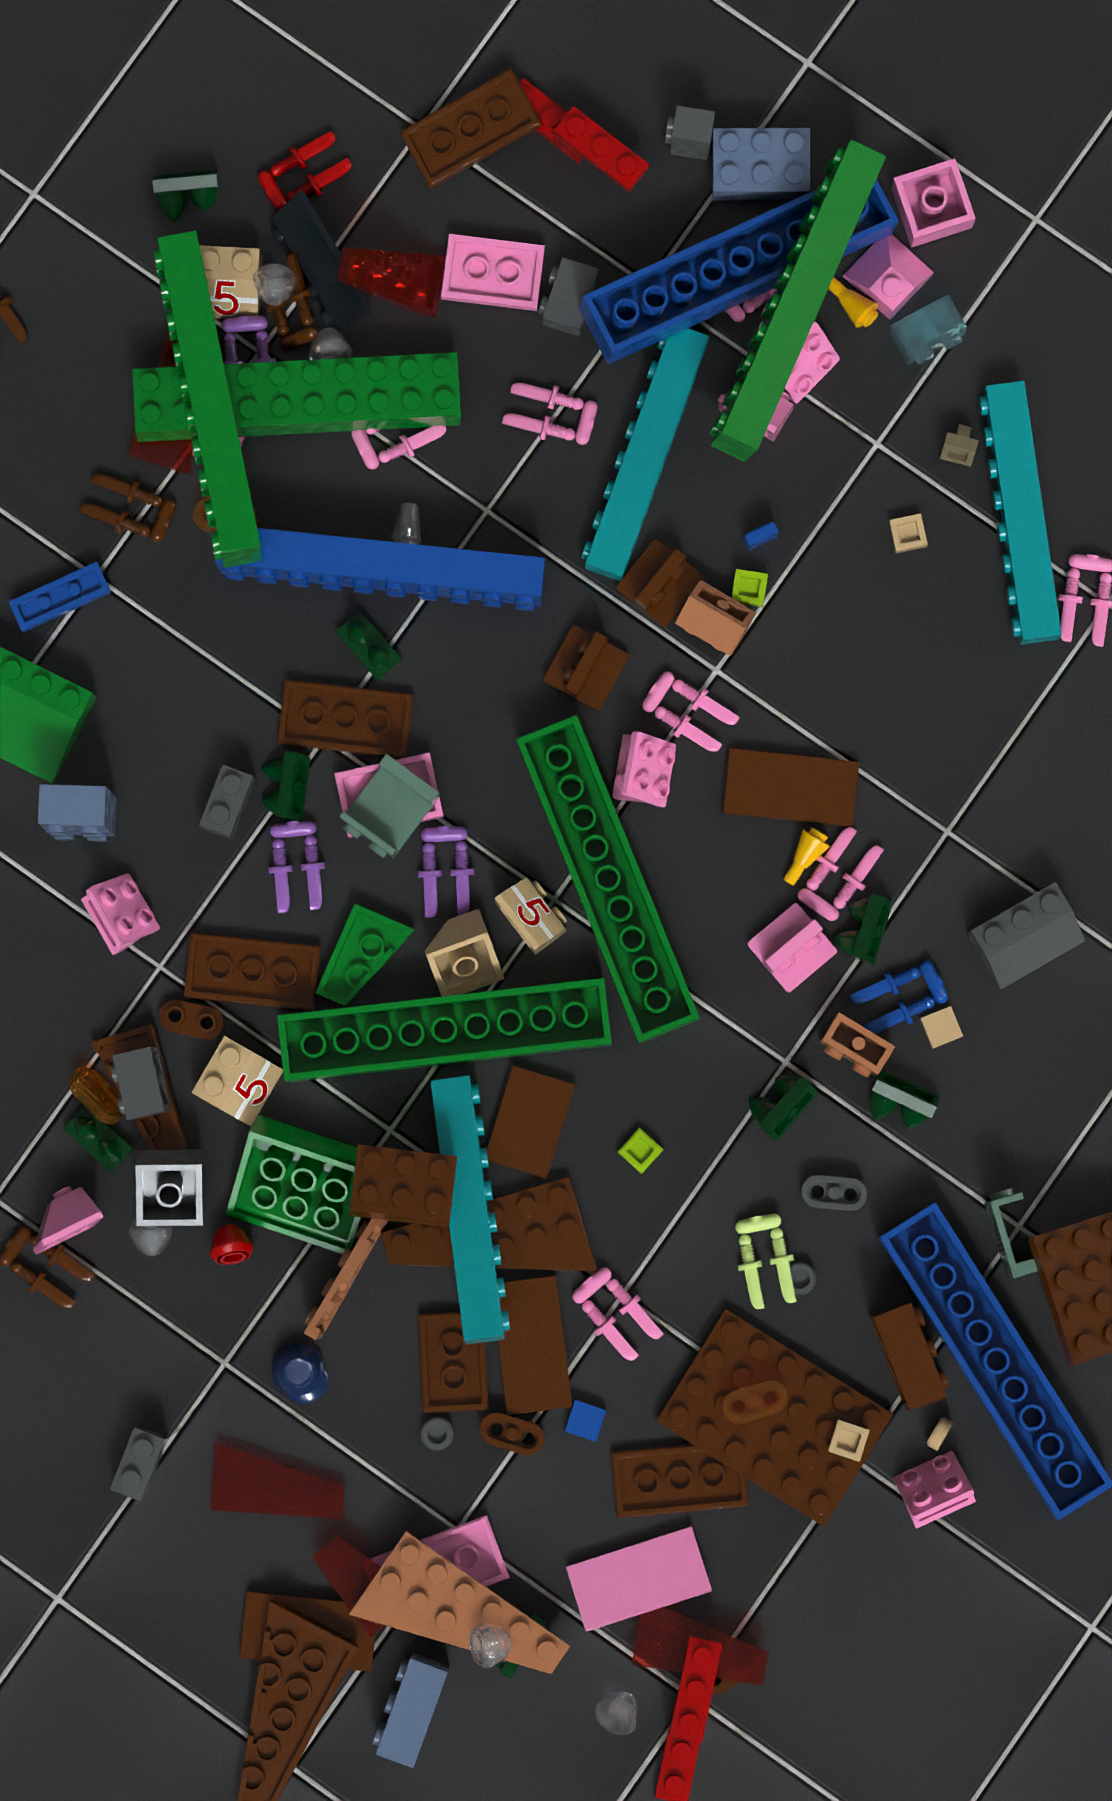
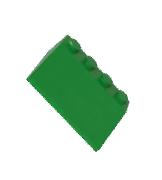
M0 647V758L53 784L97 697L92 692Z
M258 1115L249 1131L225 1215L340 1254H344L347 1248L352 1250L363 1218L349 1216L357 1147Z

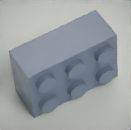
M713 128L712 201H792L810 192V128Z
M39 784L38 824L50 836H53L55 840L72 841L74 840V835H83V837L87 838V841L105 842L107 841V836H115L117 798L106 786Z
M412 1653L410 1660L403 1658L395 1679L401 1682L399 1691H391L384 1710L390 1716L387 1723L380 1722L372 1743L378 1746L376 1755L414 1768L450 1666L416 1653Z

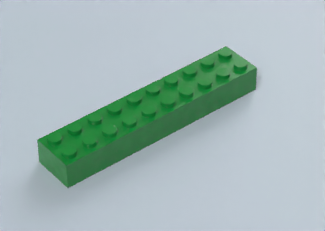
M850 140L844 148L839 146L835 154L831 155L824 170V173L828 174V176H825L822 184L819 183L811 200L816 205L813 204L809 213L805 214L798 229L803 234H800L797 241L792 243L786 256L790 263H787L784 270L780 271L773 288L778 291L774 292L771 300L768 299L760 317L765 319V321H762L758 329L754 330L747 345L752 350L748 351L746 357L741 359L737 367L735 376L739 377V380H736L733 386L729 387L722 402L726 409L722 410L720 416L715 418L709 434L714 437L710 446L744 462L758 450L884 163L885 155L854 140Z
M195 230L158 237L159 249L153 250L158 279L165 278V280H161L159 283L164 310L171 309V311L166 312L170 340H177L176 343H172L177 372L184 371V374H180L178 377L183 403L190 402V405L185 406L189 433H196L197 437H192L191 441L196 466L203 465L202 469H197L202 497L209 496L210 499L204 501L208 527H215L216 532L210 533L215 560L222 559L223 568L262 561L261 544L197 232Z
M457 352L224 364L238 437L458 426L461 421ZM176 367L132 369L137 441L188 440L192 437H197L196 433H189L185 406L190 405V402L183 403L178 375L184 374V371L177 372Z
M577 715L517 738L518 749L637 1043L641 1044L698 1021L700 1017Z
M604 978L277 1015L284 1081L287 1083L611 1046L612 1044Z

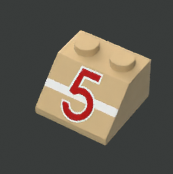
M199 245L214 319L259 316L263 259L260 249Z
M526 877L496 896L495 903L534 955H536L566 932L563 924L567 920L556 906L550 909L543 899L547 894L536 880L530 883Z
M224 1036L191 1093L252 1127L282 1075L283 1069Z

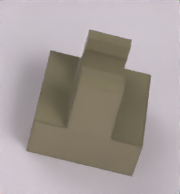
M959 424L956 434L947 432L940 459L971 467L979 441L969 438L972 427Z

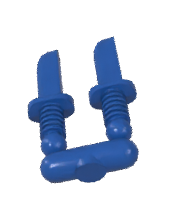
M924 960L920 964V969L913 966L909 970L906 969L905 972L902 971V973L899 972V974L893 975V977L890 971L883 973L886 979L849 995L854 1004L868 1002L889 991L896 995L899 994L897 986L900 987V985L902 986L906 982H911L912 979L919 978L922 973L933 996H925L922 1000L919 999V1001H914L913 1004L910 1003L907 1006L904 1001L897 1003L899 1009L864 1024L863 1027L872 1033H878L904 1020L909 1025L914 1023L911 1016L913 1017L914 1014L917 1015V1013H922L923 1010L926 1011V1009L932 1008L935 1001L939 1004L945 1003L948 999V994L933 962Z

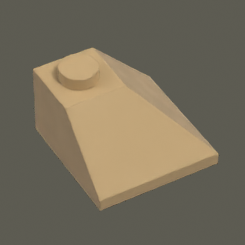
M479 909L449 919L425 950L442 997L465 994L505 979Z

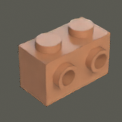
M700 580L688 597L675 624L682 627L689 634L695 635L711 644L716 650L731 656L744 637L756 612Z
M840 1012L835 1016L820 1041L821 1044L825 1045L823 1051L839 1061L843 1056L853 1062L851 1068L866 1078L869 1077L870 1073L875 1077L880 1073L895 1048L894 1045Z

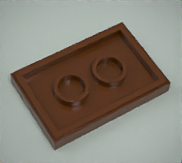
M513 1066L488 1144V1161L547 1179L575 1084Z
M460 1312L418 1314L423 1413L489 1410L486 1342L466 1345L463 1337Z

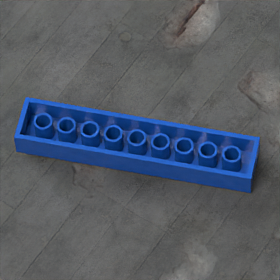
M877 179L842 257L888 235H892L899 222ZM815 190L583 295L579 310L607 364L609 365L774 289L773 286L780 271H783L787 263H790L786 256L792 243L797 241L800 234H803V232L798 230L799 226L813 204L816 205V203L811 202Z
M257 528L261 544L262 561L223 568L222 559L215 560L220 573L225 574L226 579L244 581L245 576L258 577L257 582L265 584H276L277 580L290 581L289 585L306 588L309 587V583L322 584V589L340 591L341 586L354 587V592L361 594H373V590L386 591L387 596L399 598L405 597L406 593L418 594L419 599L427 601H437L438 596L450 597V602L457 604H470V600L483 601L482 605L495 608L502 607V603L515 604V609L523 611H534V606L541 607L545 577V558L263 528Z
M936 1202L931 1203L877 1237L1053 1518L1059 1521L1111 1488L1112 1480Z

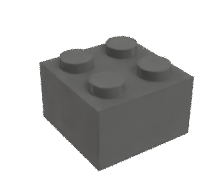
M203 1149L137 1150L135 1163L136 1226L203 1225Z

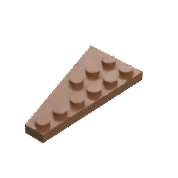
M371 1218L369 1222L366 1220L363 1222L356 1234V1238L359 1240L354 1249L347 1248L337 1265L342 1268L336 1279L330 1277L321 1293L325 1297L319 1307L314 1306L304 1323L308 1327L304 1334L314 1340L323 1337L388 1220Z
M408 1531L404 1533L349 1613V1615L549 1674H552L570 1647L564 1640Z

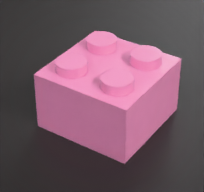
M955 158L893 179L891 190L911 248L973 227L976 218Z

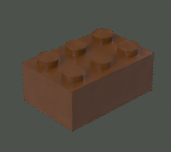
M358 1144L349 1216L448 1227L457 1156Z
M905 1302L869 1316L904 1408L911 1411L947 1397L945 1389L950 1388L943 1369H936L933 1358L938 1355L931 1338H924L921 1327L925 1326V1321L919 1307H912L911 1303Z

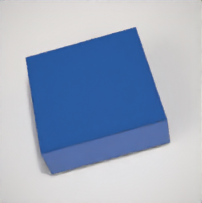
M771 521L746 533L743 542L747 550L750 551L776 539L779 531L775 523Z
M575 1400L565 1432L596 1442L606 1410Z

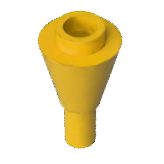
M833 277L828 289L839 298V302L854 326L859 328L871 325L878 316L876 311L878 303L851 289H847Z
M811 827L809 832L805 829L802 830L793 858L794 862L783 878L786 882L794 886L804 869H807L830 847L826 843L828 836Z

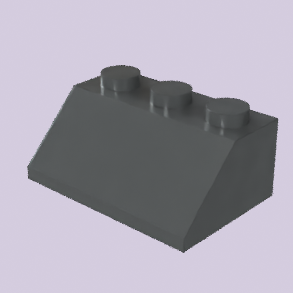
M1056 882L968 933L969 938L1000 990L1085 942L1074 912Z

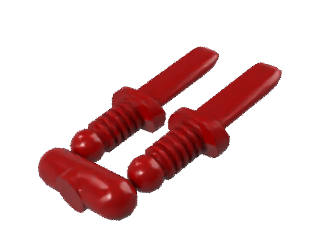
M332 131L298 150L295 146L290 148L292 156L289 155L290 157H287V159L284 158L278 164H274L270 172L263 170L258 174V181L276 210L279 211L302 190L306 196L310 195V193L312 194L313 191L317 197L323 194L320 188L343 176L351 169L352 164L349 158H346L314 177L310 173L305 176L308 183L305 182L306 184H303V186L300 185L294 191L289 192L286 198L273 176H280L283 172L286 173V171H289L288 169L291 170L297 164L301 170L307 167L304 161L327 149L335 142L336 138Z

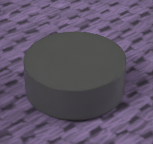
M803 1262L791 1264L790 1268L795 1294L805 1295L809 1293L816 1284L815 1271L810 1265Z
M433 1417L427 1420L421 1429L422 1442L431 1450L445 1449L450 1445L454 1437L451 1423L442 1417Z

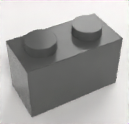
M677 105L675 116L669 115L665 143L671 144L670 154L708 160L715 111Z
M563 257L560 266H553L548 282L553 287L549 297L543 296L539 309V314L543 315L544 326L580 337L585 320L579 310L583 295L595 290L599 278L598 268Z
M222 764L199 826L203 830L233 841L254 787L255 778L250 774Z
M146 1047L112 1055L114 1063L111 1064V1074L114 1082L119 1084L121 1095L118 1096V1106L121 1114H125L126 1120H135L172 1111L158 1047Z
M140 1426L134 1427L110 1490L140 1502L145 1500L169 1438Z

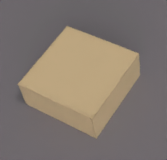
M921 513L889 520L888 523L895 553L927 547L928 543Z
M951 1006L920 1018L932 1049L963 1037Z
M837 1420L827 1451L860 1462L870 1430Z

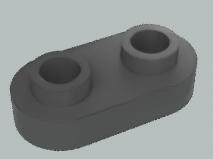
M814 1175L803 1183L801 1196L803 1201L813 1208L854 1211L865 1204L867 1190L865 1185L855 1178ZM816 1185L821 1186L823 1189V1195L820 1198H815L811 1194V1189ZM848 1188L856 1192V1198L853 1201H848L844 1197V1192Z

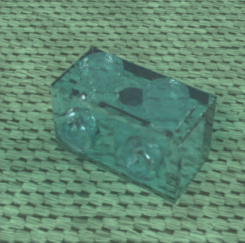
M949 294L893 323L889 332L906 363L909 365L916 361L919 365L934 357L933 351L943 346L946 349H950L962 342L963 338L961 336L965 334L967 326Z

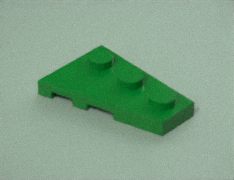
M354 904L316 990V994L346 1007L415 930Z

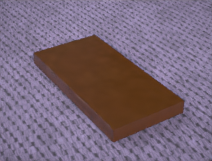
M510 68L400 131V134L429 188L433 189L538 129L542 124L516 75Z
M285 679L277 744L382 757L388 754L392 758H406L414 694Z
M730 748L723 814L853 827L859 762Z
M191 932L184 998L314 1011L321 946Z
M556 1276L504 1282L506 1297L500 1298L502 1311L508 1310L510 1330L504 1331L505 1339L498 1340L507 1415L573 1407Z
M693 1444L611 1452L617 1518L749 1506L746 1478Z
M247 1591L240 1658L261 1660L270 1600H273L359 1645L347 1669L372 1671L377 1623L349 1615L357 1602Z

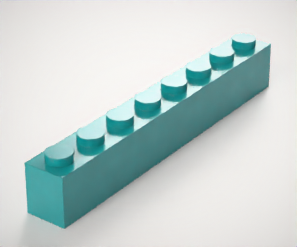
M687 328L659 342L658 349L663 351L659 362L653 360L647 379L652 381L648 392L642 390L638 399L636 409L641 410L637 422L631 420L625 436V439L630 440L626 452L620 450L614 466L615 469L619 470L615 482L609 480L603 496L604 499L608 500L604 512L598 510L592 528L597 530L594 541L587 540L581 559L586 560V570L617 581L623 579L708 346V335Z
M1017 381L987 385L983 391V396H979V409L981 415H986L988 427L983 428L985 446H991L992 459H988V471L990 478H995L997 490L992 491L994 509L1000 510L1002 522H997V533L999 541L1005 542L1006 554H1002L1003 572L1009 573L1011 585L1006 586L1008 604L1014 605L1015 617L1011 618L1013 637L1019 638L1020 645L1058 640L1062 633L1025 382Z
M470 1075L431 1081L439 1151L443 1155L457 1156L449 1228L464 1342L468 1345L504 1340V1331L510 1330L508 1310L502 1311L500 1298L506 1297L504 1278H497L496 1265L502 1264L499 1245H493L492 1233L497 1232L495 1212L489 1213L487 1200H493L491 1180H484L483 1168H488L489 1162L487 1149H480L479 1136L485 1135L482 1116H476L475 1104L481 1103L478 1084H472Z

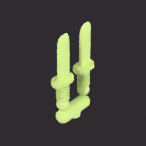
M776 1213L742 1219L735 1225L736 1231L739 1234H743L739 1237V1244L741 1245V1256H743L742 1262L744 1263L737 1265L738 1271L744 1270L749 1298L755 1309L765 1308L758 1267H762L761 1260L754 1261L755 1255L752 1252L751 1237L747 1234L773 1229L770 1236L773 1239L772 1246H774V1256H776L769 1259L770 1265L776 1264L782 1296L787 1303L797 1302L789 1261H794L793 1254L786 1255L783 1231L777 1228L781 1224V1217Z

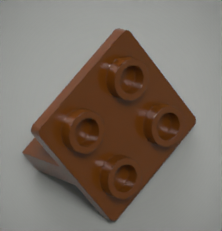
M654 539L617 585L616 590L666 628L684 607L688 597L699 581H704L705 577L686 562V555L677 548L672 552L660 541Z
M574 625L543 680L546 684L596 711H600L626 665L629 654L609 644L606 636L598 632L593 635Z

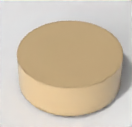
M941 1417L927 1441V1446L938 1451L954 1422Z

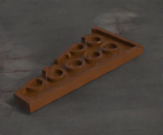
M569 1177L487 1201L489 1213L495 1212L497 1232L492 1233L493 1245H499L502 1264L496 1265V1268L597 1271ZM412 1223L381 1233L390 1265L454 1267L449 1225L448 1227Z
M270 1600L237 1801L279 1800L359 1645L273 1600Z

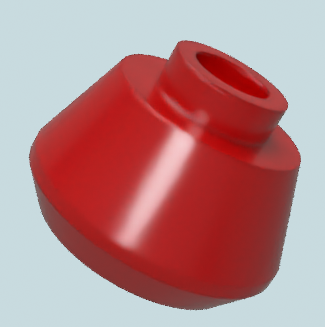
M223 1225L213 1235L209 1255L217 1264L233 1265L247 1260L254 1250V1245L245 1231L237 1228V1225Z

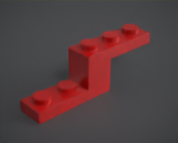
M523 78L519 83L542 124L535 131L578 164L585 158L630 193L649 169L650 164L573 106L567 112Z
M689 1636L678 1694L672 1709L655 1798L667 1801H688L699 1746L703 1741L722 1649L721 1642Z

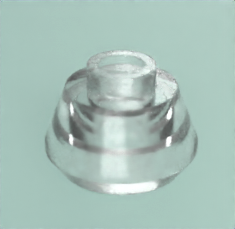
M268 264L260 267L253 274V283L259 297L265 303L280 305L290 298L297 283V277L290 268L284 265Z
M333 328L322 329L317 337L312 340L308 352L309 360L352 357V349L341 332Z
M135 1219L129 1226L128 1231L133 1243L140 1252L148 1256H155L168 1247L174 1227L136 1226Z
M481 1622L470 1633V1650L473 1659L485 1669L491 1668L505 1659L511 1650L510 1635L500 1626Z
M613 1692L597 1703L595 1707L596 1718L606 1730L617 1735H626L636 1729L639 1709L632 1695L627 1692Z

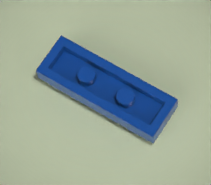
M95 562L9 601V604L21 631L24 633L112 592L98 562Z

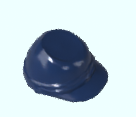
M295 1342L283 1346L276 1352L272 1360V1375L274 1378L273 1383L280 1390L285 1392L293 1401L300 1404L312 1403L325 1394L329 1386V1377L319 1350H315L310 1345Z

